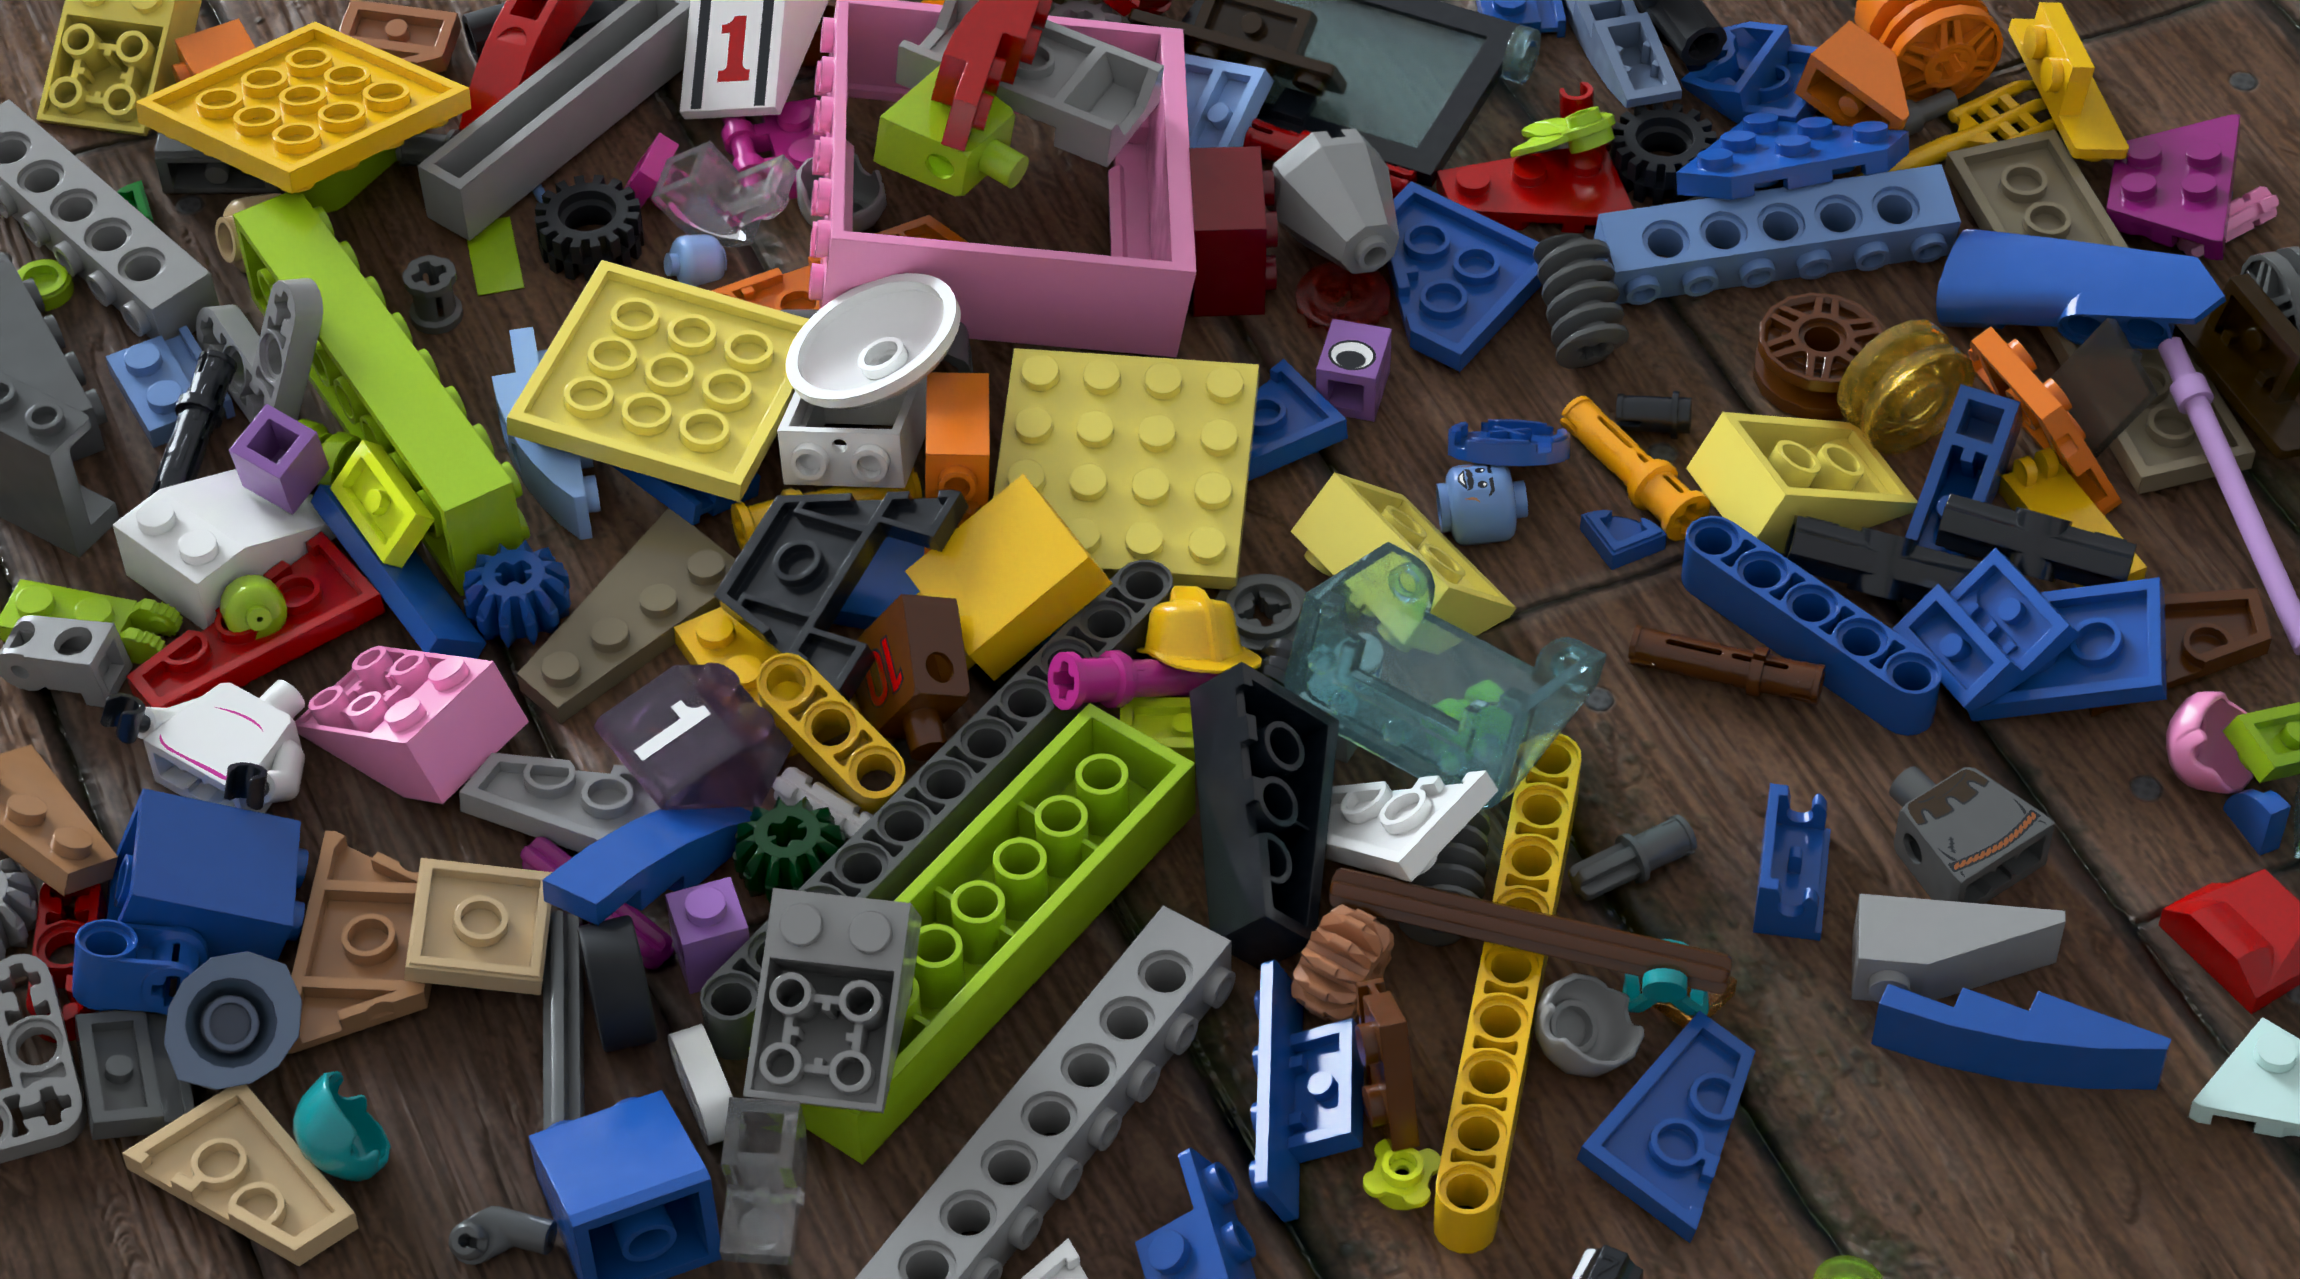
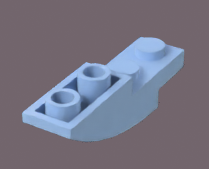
M533 327L509 330L516 372L491 377L501 430L512 463L533 497L561 526L580 540L593 538L589 513L601 511L595 475L583 476L582 469L594 467L593 460L507 435V416L547 349L537 351Z

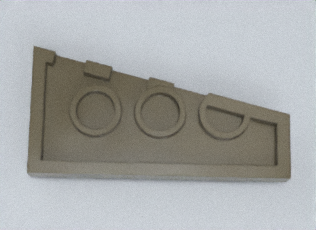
M668 508L519 670L517 678L520 691L561 725L674 645V626L721 607L714 593L736 559L695 526Z

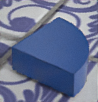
M1597 510L1581 514V532L1611 570L1665 549L1667 534L1648 519L1641 518V522L1625 517L1612 516V510Z
M2252 788L2230 796L2225 802L2223 810L2257 854L2261 856L2279 849L2291 805L2272 790L2263 793Z

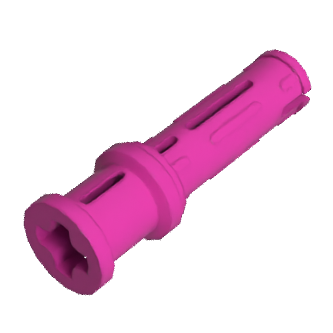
M1121 650L1105 651L1099 657L1081 658L1075 652H1059L1053 657L1049 665L1048 689L1055 706L1061 710H1076L1083 703L1101 702L1107 708H1122L1131 702L1133 698L1188 696L1190 695L1189 691L1219 674L1177 669L1157 659H1132Z

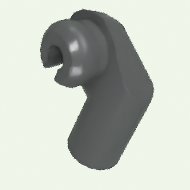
M490 1206L457 1224L449 1235L448 1245L450 1251L459 1261L471 1265L486 1262L513 1247L548 1255L555 1243L557 1222L501 1206Z

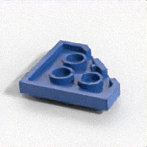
M1773 113L1749 114L1730 131L1723 133L1716 142L1699 152L1697 157L1676 172L1677 195L1733 200L1755 196L1754 189L1772 186L1781 179H1783V186L1789 190L1833 182V174L1850 172L1859 165H1861V173L1864 175L1888 172L1909 154V131L1888 129V125L1880 121H1865L1853 126L1833 125L1832 119L1826 117H1808L1798 122L1778 121V116Z
M1411 181L1393 199L1399 240L1394 257L1387 262V267L1410 348L1460 372L1542 286L1537 276L1538 265L1533 257L1534 248L1539 242Z

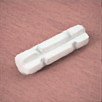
M795 767L786 768L782 775L775 779L772 786L775 790V800H777L779 795L787 806H795L806 796L813 806V810L829 807L830 813L834 817L835 825L840 826L845 840L846 838L850 839L873 816L867 811L862 812L861 815L858 814L861 807L824 784L815 782L811 785L813 778Z

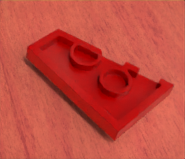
M1605 144L1573 154L1570 153L1569 148L1437 171L1436 189L1439 195L1513 230H1523L1530 222L1562 224V232L1584 233V225L1596 226L1598 214L1634 209Z

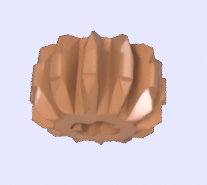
M1341 904L1332 909L1330 913L1324 915L1316 931L1311 932L1307 946L1301 951L1302 956L1299 964L1293 971L1294 980L1291 984L1292 997L1296 999V1002L1303 1005L1305 1009L1309 1010V1013L1326 1022L1329 1020L1338 1022L1349 1018L1355 1019V1017L1359 1016L1355 983L1381 977L1384 979L1383 974L1392 959L1391 951L1394 947L1393 933L1390 932L1388 927L1377 921L1375 916L1359 908L1354 910Z

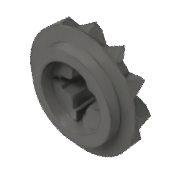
M1273 574L1247 575L1238 578L1237 586H1234L1231 590L1222 589L1215 598V600L1224 601L1231 605L1241 645L1255 653L1261 651L1267 641L1274 638H1285L1301 645L1304 635L1312 631L1314 615L1312 601L1301 586L1285 577ZM1255 605L1259 606L1260 612H1264L1268 619H1273L1271 626H1262L1258 619H1253Z

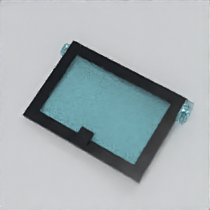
M1195 0L1181 22L1194 25L1204 0ZM1274 0L1313 11L1318 18V22L1304 56L1335 65L1348 85L1344 95L1325 91L1324 96H1315L1299 90L1290 80L1274 76V83L1259 111L1257 119L1300 134L1304 130L1310 132L1327 131L1331 138L1345 137L1341 131L1342 129L1356 128L1379 153L1385 163L1416 171V183L1432 187L1437 179V171L1443 170L1502 74L1505 80L1518 84L1527 82L1538 59L1541 44L1540 31L1437 0Z

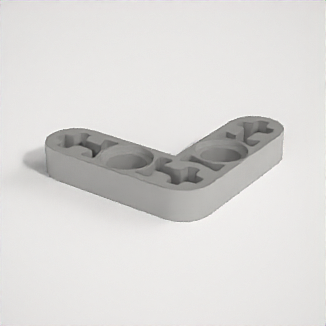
M311 278L278 280L274 283L270 292L260 336L238 306L229 304L203 307L199 311L196 320L198 345L206 353H208V350L225 353L237 363L238 368L229 385L228 392L249 422L253 421L266 404L298 421L323 319V301L317 284Z
M29 954L9 956L0 961V1037L13 1087L0 1090V1120L3 1122V1132L0 1137V1164L64 1146L74 1141L82 1133L87 1121V1109L56 986L47 965L36 956ZM22 976H27L31 985H34L30 987V995L37 1014L23 1018L22 1009L17 997L12 992L15 990L14 980ZM43 1034L51 1036L57 1041L56 1052L46 1063L29 1065L19 1059L21 1045L26 1039L34 1035ZM51 1099H58L61 1107L66 1108L61 1111L62 1122L56 1125H49L45 1117L40 1116L45 1113L46 1107L44 1102ZM17 1107L20 1108L24 1118L23 1123L28 1132L21 1136H18V1128L10 1113L11 1109Z

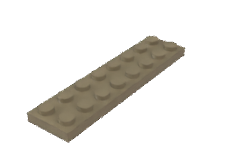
M2055 129L1947 152L1944 170L1980 230L2128 248ZM2038 326L2137 494L2215 477L2188 415L2179 412L2171 395L2170 386L2173 381L2158 349L2082 346L2064 338L2058 331V327ZM2189 355L2195 371L2204 374L2214 395L2211 406L2240 470L2251 469L2256 451L2213 382Z

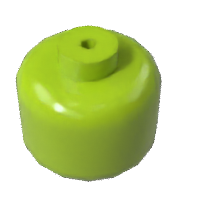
M245 575L236 578L226 586L221 595L220 612L229 631L243 632L252 629L258 631L256 639L279 631L286 623L288 608L284 596L271 580L261 575Z

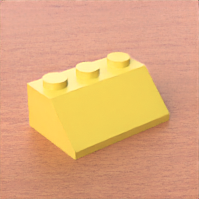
M1334 472L1291 530L1308 549L1304 554L1306 560L1323 574L1330 577L1335 576L1345 587L1341 592L1343 598L1358 611L1366 615H1373L1383 626L1379 630L1381 637L1393 648L1404 654L1409 655L1412 650L1439 657L1507 620L1517 609L1402 494Z

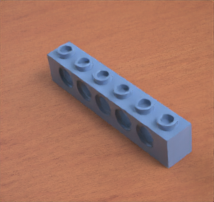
M1942 164L1835 179L1833 182L1789 190L1785 187L1755 191V196L1733 200L1705 198L1598 214L1594 239L1606 242L1610 248L1609 257L1605 261L1613 265L1615 274L1609 282L1616 284L1620 292L1618 299L1614 303L1642 305L1652 302L1657 298L1684 294L1702 296L1713 290L1738 286L1757 288L1772 281L1799 277L1803 279H1817L1828 273L1853 269L1872 271L1887 264L1914 260L1921 263L1931 262L1950 254L1961 220Z

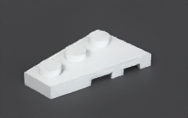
M1487 771L1468 772L1462 780L1463 784L1445 785L1439 775L1419 777L1413 788L1393 791L1386 781L1332 786L1325 859L1412 882L1417 876L1425 873L1435 864L1438 854L1487 804L1499 789Z

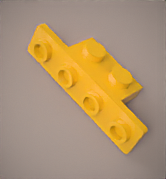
M2039 2L2035 19H2011L2008 31L2070 155L2073 158L2090 162H2098L2103 159H2125L2129 146L2093 78L2095 67L2062 3Z

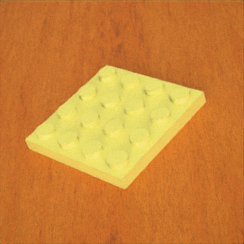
M601 260L507 416V435L741 502L777 435V430L795 392L787 377L786 359L793 340L810 319Z
M1014 348L993 498L1024 474L1049 502L1109 579L1130 562L1153 560L1162 563L1170 570L1173 577V586H1198L1200 588L1231 590L1234 586H1237L1259 385V364Z

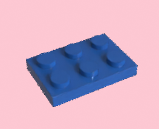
M2160 577L2041 592L2081 635L2026 681L1992 702L1971 712L1968 711L1971 721H1981L2167 699L2165 591Z

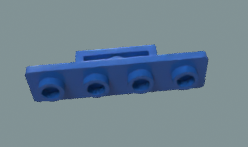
M1276 960L1261 963L1260 990H1257L1254 995L1255 1010L1259 1019V1045L1254 1047L1252 1054L1258 1081L1257 1102H1254L1251 1106V1121L1256 1133L1255 1160H1252L1249 1165V1178L1256 1197L1260 1201H1265L1283 1222H1288L1299 1218L1300 1163L1363 1147L1362 1087L1364 1086V1066L1357 1048L1355 1035L1357 1023L1354 1019L1349 1018L1303 1031V1005L1296 1002V999L1291 995L1293 980Z
M1191 1147L1178 1154V1158L1194 1209L1135 1242L1145 1279H1256L1251 1259L1256 1256V1249L1247 1229L1238 1221L1233 1201L1238 1199V1190L1232 1176L1220 1162L1211 1163Z

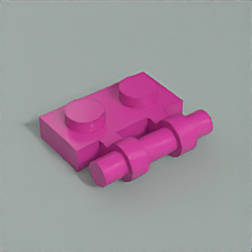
M817 97L786 102L780 115H762V123L753 125L750 121L746 120L745 116L722 118L724 127L721 131V137L724 147L734 157L731 166L732 174L736 185L743 189L748 200H762L767 195V187L777 185L782 186L786 200L797 198L796 172L807 159L813 157L815 140H820L819 135H813ZM771 151L773 157L763 159V157L756 153Z

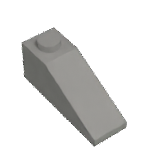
M1860 894L1852 937L1851 999L1879 1003L1887 985L1891 984L1932 1000H1938L1960 993L1963 987L1973 989L2056 963L2066 922L2065 911Z

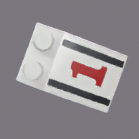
M690 0L680 113L684 119L780 115L829 0Z

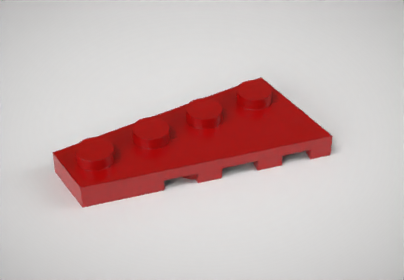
M321 531L305 543L308 553L292 565L282 560L263 574V577L271 580L279 588L288 608L286 623L279 631L256 639L258 631L252 629L243 632L229 631L224 623L220 607L215 610L217 616L214 623L202 632L187 630L126 676L132 695L142 700L145 707L168 708L201 697L220 683L230 682L239 688L244 687L249 682L302 657L305 653L385 613L381 595Z

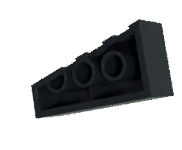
M1240 662L1189 691L1210 930L1232 941L1231 955L1261 971V963L1271 960L1280 962L1301 952L1307 946L1311 932L1316 931L1318 927L1339 720L1247 664Z

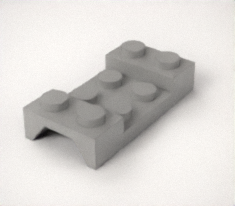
M945 0L935 28L920 45L904 39L898 46L895 83L912 89L941 64L943 53L953 32L963 17L979 0ZM1047 20L1044 29L1033 26V28L1042 30V34L1032 65L1021 62L1013 85L1001 81L997 94L994 95L1010 106L1013 111L1056 127L1055 147L1080 156L1085 160L1108 167L1158 105L1164 65Z

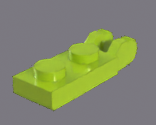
M20 579L0 614V640L6 642L16 622L23 616L35 615L109 622L115 624L131 662L142 664L167 646L165 645L166 641H163L161 636L157 635L161 634L163 637L165 635L169 637L171 635L175 636L183 623V617L180 615L181 612L176 610V607L170 606L169 603L165 604L163 601L158 603L156 600L144 598L137 603L136 600Z

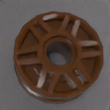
M1811 292L1787 297L1770 307L1760 322L1758 347L1754 357L1753 379L1762 396L1778 409L1797 417L1817 420L1849 417L1868 406L1878 391L1880 367L1883 364L1885 355L1886 334L1873 314L1859 303L1841 296Z

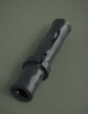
M208 350V353L205 351L200 353L191 384L187 392L180 395L175 406V412L178 416L171 438H169L148 498L159 489L196 480L210 437L214 429L221 426L226 414L223 407L225 396L238 368L235 360L229 355L215 350Z

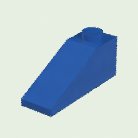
M1960 384L1905 538L1917 540L1918 546L1968 558V555L1949 551L1944 547L1935 545L1944 508L1950 493L1992 505L2000 486L2001 475H2004L2023 424L2021 402Z

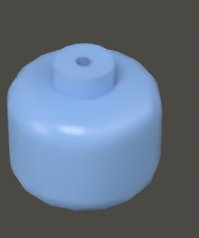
M709 234L677 237L672 243L669 253H666L664 257L665 274L667 276H677L679 282L692 286L717 281L724 276L725 270H727L725 250L719 240Z

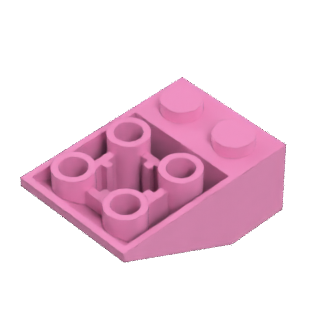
M385 646L372 647L357 656L352 663L353 669L334 686L317 693L308 704L309 709L295 721L299 735L402 797L444 804L476 773L491 753H497L529 722L494 661Z

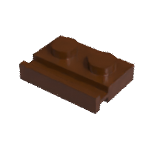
M1382 977L1356 982L1359 1024L1355 1026V1035L1359 1056L1365 1070L1366 1086L1362 1087V1100L1367 1122L1370 1128H1381L1392 1151L1418 1147L1420 1143L1407 1021L1391 992H1386L1385 982Z

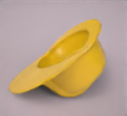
M1174 586L1170 592L1169 601L1160 603L1152 608L1149 616L1145 647L1136 649V652L1148 654L1171 667L1210 674H1221L1240 662L1247 664L1253 669H1257L1261 666L1263 660L1257 653L1241 645L1231 605L1224 601L1210 599L1205 590L1198 586Z

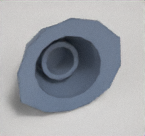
M245 951L211 957L182 981L168 1007L164 1046L178 1080L212 1090H219L253 1083L280 1065L299 1038L303 1002L286 964Z

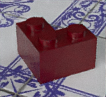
M1261 146L1189 148L1196 255V276L1192 289L1194 317L1265 315V290H1276L1277 288L1276 255H1266V248L1278 246L1277 212L1265 211V206H1274L1273 170L1262 171Z

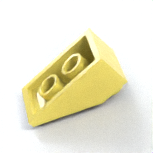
M1722 412L1686 468L1702 489V493L1708 497L1711 505L1718 510L1722 517L1733 521L1778 553H1784L1789 530L1795 515L1808 516L1861 531L1862 527L1870 528L1911 514L1918 503L1854 422Z

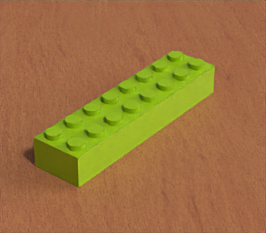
M286 192L233 214L252 300L264 317L271 289L278 280L311 278L317 284L323 301V319L308 380L346 433L382 445L435 518V521L421 541L459 595H465L463 588L465 572L475 569L477 554L494 556L497 553L499 543L506 549L512 550L517 549L524 540L530 538L527 522L517 507L516 498L521 497L523 491L515 470L509 462L506 461L500 464L495 458L493 445L484 427L480 423L472 426L468 421L464 404L456 389L452 385L444 388L441 384L437 367L429 352L425 348L417 351L414 347L410 330L404 318L399 312L390 314L387 310L385 298L379 284L373 276L364 278L360 273V266L352 247L346 240L340 243L336 240L331 221L322 206L319 205L313 208L302 192L293 194Z
M1089 703L894 900L911 903L922 917L913 986L884 1113L771 1100L762 1101L863 1165L1196 813L1195 763Z

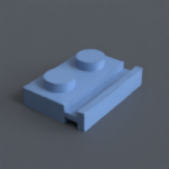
M187 325L178 328L180 335L164 340L162 335L105 356L110 375L153 448L168 443L169 438H171L178 417L175 412V406L180 395L187 392L194 375L198 357L203 352ZM227 392L223 407L226 412L225 416L229 419L236 415L232 399Z

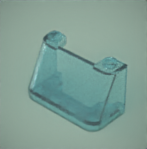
M1386 542L1305 593L1285 672L1284 687L1339 720V736L1417 778L1439 775L1445 785L1463 784L1462 780L1468 772L1487 771L1499 791L1482 809L1492 808L1516 790L1593 693L1600 680L1607 654L1580 640L1561 637L1556 638L1541 649L1534 667L1431 614L1430 611L1435 594V583L1432 573L1418 557L1390 542Z

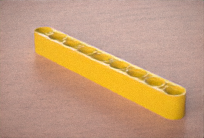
M1544 732L1533 736L1526 742L1523 748L1493 902L1556 916L1578 801L1581 770V750L1577 743L1566 735L1557 732ZM1485 941L1435 1189L1434 1234L1439 1243L1445 1248L1459 1254H1472L1484 1250L1492 1243L1497 1231L1534 1035V1014L1541 997L1548 960L1547 955ZM1482 1092H1491L1494 1094H1485ZM1471 1149H1482L1485 1151H1474ZM1458 1206H1470L1474 1209H1462Z

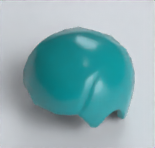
M339 1071L324 1073L307 1090L297 1105L293 1119V1134L298 1147L308 1161L329 1175L347 1181L358 1182L367 1180L386 1166L391 1144L382 1126L366 1111L367 1098L362 1094L354 1097L339 1095L338 1089L343 1082L342 1073Z

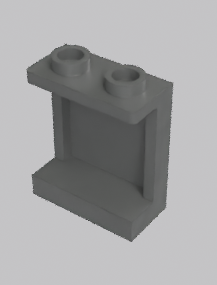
M0 371V517L80 558L120 519L116 502L78 483L70 449L91 429L89 416Z

